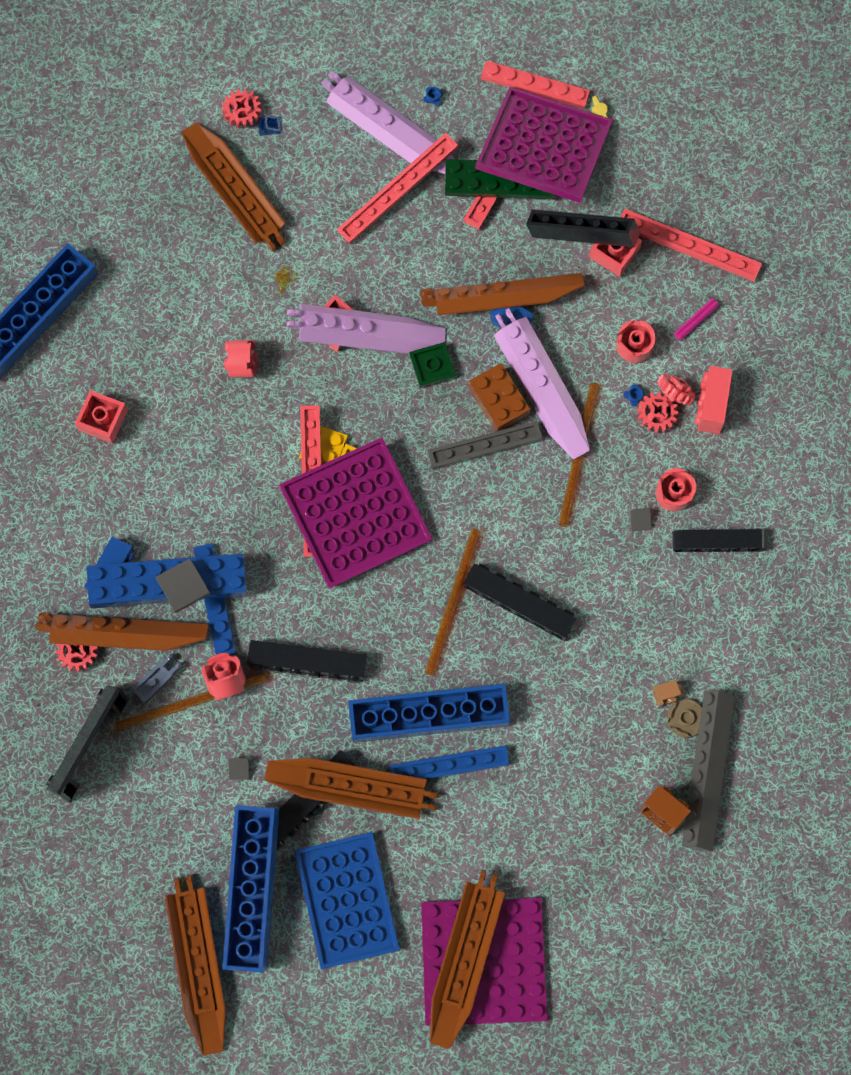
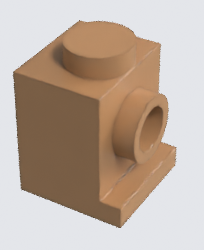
M676 680L654 686L652 689L658 708L663 706V702H666V705L678 701L677 698L684 695L681 684H677Z

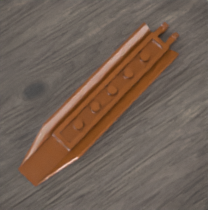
M196 122L181 131L193 162L254 243L265 242L272 252L276 250L274 243L269 239L272 236H275L278 243L282 246L286 244L279 233L286 224L225 142Z
M582 273L434 290L424 288L419 294L422 298L421 303L423 306H436L437 315L550 303L583 287L584 280Z
M50 612L39 613L37 618L39 621L35 625L38 631L50 632L49 643L161 651L206 640L208 624L65 614L52 615Z
M314 758L268 761L264 781L302 798L420 819L421 808L436 811L437 806L422 803L423 796L433 799L439 796L437 793L424 791L426 779Z
M485 870L481 871L478 884L466 881L432 997L430 1043L450 1049L471 1013L505 892L494 890L498 874H493L490 888L482 886L483 880L486 877Z
M187 875L186 882L189 891L182 892L181 880L177 877L174 878L176 894L164 896L185 1018L202 1055L205 1056L223 1052L225 1004L205 889L203 887L194 890L192 876Z

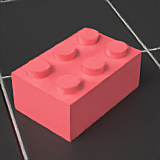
M710 366L708 372L704 371L700 384L701 394L697 403L699 408L694 424H698L697 431L713 434L720 433L725 421L732 369Z

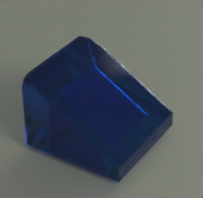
M263 114L258 120L259 136L281 134L280 118Z

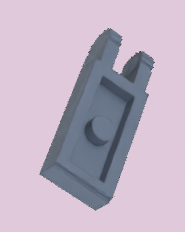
M173 653L169 654L161 663L158 662L131 689L145 704L183 667L184 664L180 661L169 671L165 668L173 661L175 657Z

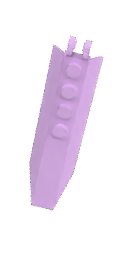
M331 71L328 76L337 85L334 87L325 79L321 82L322 86L331 92L326 101L327 104L409 163H412L437 141L429 133L351 77L347 76L341 79L339 75ZM450 155L447 159L455 158L452 155ZM446 159L433 171L445 174Z
M299 304L301 311L287 310V316L300 318V322L288 321L286 325L288 328L300 329L298 341L405 354L445 342L444 327L409 317Z
M508 308L505 311L512 323L505 326L502 317L499 314L495 317L502 329L494 337L546 431L574 460L590 451L581 414L527 317L515 320Z

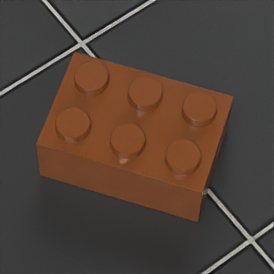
M502 363L469 380L468 388L495 432L507 429L529 417L530 408Z
M659 785L638 811L665 834L670 836L691 811L688 809L689 805L682 799L677 800L672 796L673 792L669 788Z

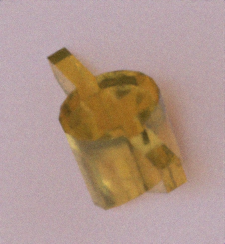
M285 265L282 266L281 271H277L275 274L276 283L279 285V294H282L283 286L289 281L288 274L285 272Z

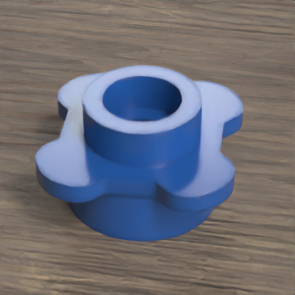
M427 87L426 96H424L423 101L425 103H433L435 106L440 105L443 90L437 87Z
M633 384L630 390L623 393V396L630 401L632 406H637L638 402L643 400L646 394L638 385Z

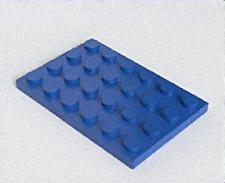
M372 832L295 850L321 970L400 951Z

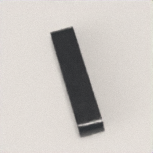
M764 529L675 530L672 532L673 552L677 553L762 552L767 550L766 530Z

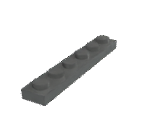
M535 421L429 449L428 454L432 468L437 469L542 441V435L538 422Z

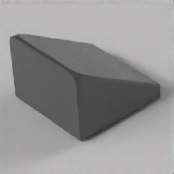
M650 508L632 509L630 511L632 531L651 530Z
M229 758V780H249L248 758Z

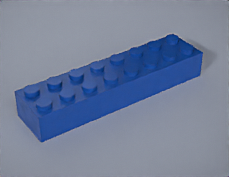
M67 243L0 314V379L99 274L96 266L70 244Z
M243 554L190 558L210 592V595L201 600L247 596ZM189 558L87 566L89 606L92 609L167 603L168 600L155 577Z
M505 684L348 700L353 743L507 727L510 724Z
M235 805L223 956L224 970L260 973L268 970L279 808Z

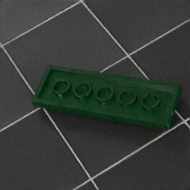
M446 159L445 196L555 199L556 195L475 169L477 160Z

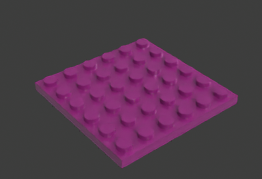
M509 87L477 160L475 169L581 203L613 120Z
M382 437L279 484L284 499L328 589L433 540Z
M541 898L503 899L472 1010L464 1024L547 1021ZM460 901L421 902L425 1026L431 1025L432 997Z

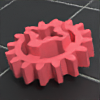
M237 89L236 94L232 91L230 92L231 97L225 96L226 102H222V112L225 115V120L229 121L231 126L236 123L237 128L240 125L247 128L248 123L253 125V120H259L258 115H261L260 108H262L261 102H259L258 96L254 97L253 91L248 94L247 89H244L243 92Z
M664 373L657 381L662 392L671 401L690 405L696 398V394L692 392L691 387L682 378L675 377L674 375L671 377L669 374L666 375Z
M651 392L650 398L644 396V402H639L638 406L640 408L637 409V413L641 415L638 416V421L643 420L641 426L647 425V431L653 428L655 433L658 432V429L665 432L666 427L671 429L672 423H676L677 419L675 417L678 416L679 412L674 410L677 409L678 405H672L673 401L668 400L666 394L661 396V393L658 392L657 396H654ZM646 407H647V410L649 411V414H648L647 416H646V413H645V408H646ZM667 409H669V411H670V417H669V418H668V414L666 413Z
M56 644L60 648V650L55 651L57 655H60L57 660L63 662L62 666L64 668L69 666V671L71 672L74 668L80 672L81 667L88 670L87 664L94 665L92 659L98 658L94 653L99 651L97 646H89L90 651L89 655H87L86 648L88 646ZM71 646L80 649L83 655L74 652ZM67 647V648H68V653L66 654V657H65V648ZM76 660H83L82 662L74 663Z

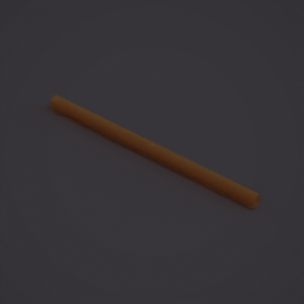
M590 383L582 416L586 437H588L599 388L597 383ZM583 455L572 460L558 525L562 527L568 526Z
M471 529L424 672L427 675L434 676L463 582L480 535L478 530Z
M265 673L246 678L244 689L267 682ZM207 691L117 721L115 725L117 731H121L214 700L215 698Z

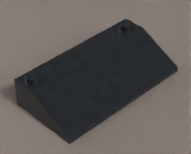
M106 685L104 689L99 691L96 697L98 700L55 775H51L47 781V790L69 803L80 786L71 777L108 712L110 711L120 716L129 701L128 697L118 687Z

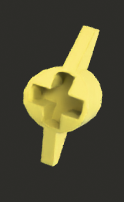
M593 96L594 106L592 107V113L608 118L606 116V104L599 103L597 97Z

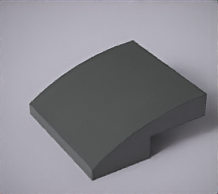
M190 558L155 577L175 613L210 595Z

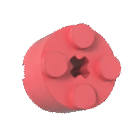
M632 320L626 322L618 333L616 341L618 354L624 360L633 364L646 360L654 348V329L645 321Z
M254 340L226 341L225 350L228 353V359L224 360L225 370H228L229 377H255L254 374H257L258 354H255L253 349H257Z
M679 468L670 469L658 481L655 491L656 499L663 509L681 511L692 502L696 492V482L685 470Z
M229 653L217 654L207 660L208 663L205 667L203 665V678L209 693L215 699L221 700L244 691L246 678L237 656H229Z

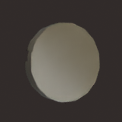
M682 699L673 703L666 717L670 730L675 735L683 738L696 736L699 732L702 706L691 699Z

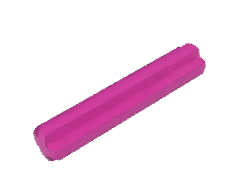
M713 298L710 299L675 331V337L680 341L683 340L718 307V302Z

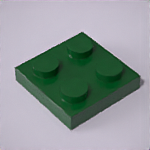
M445 342L409 352L420 388L456 378Z

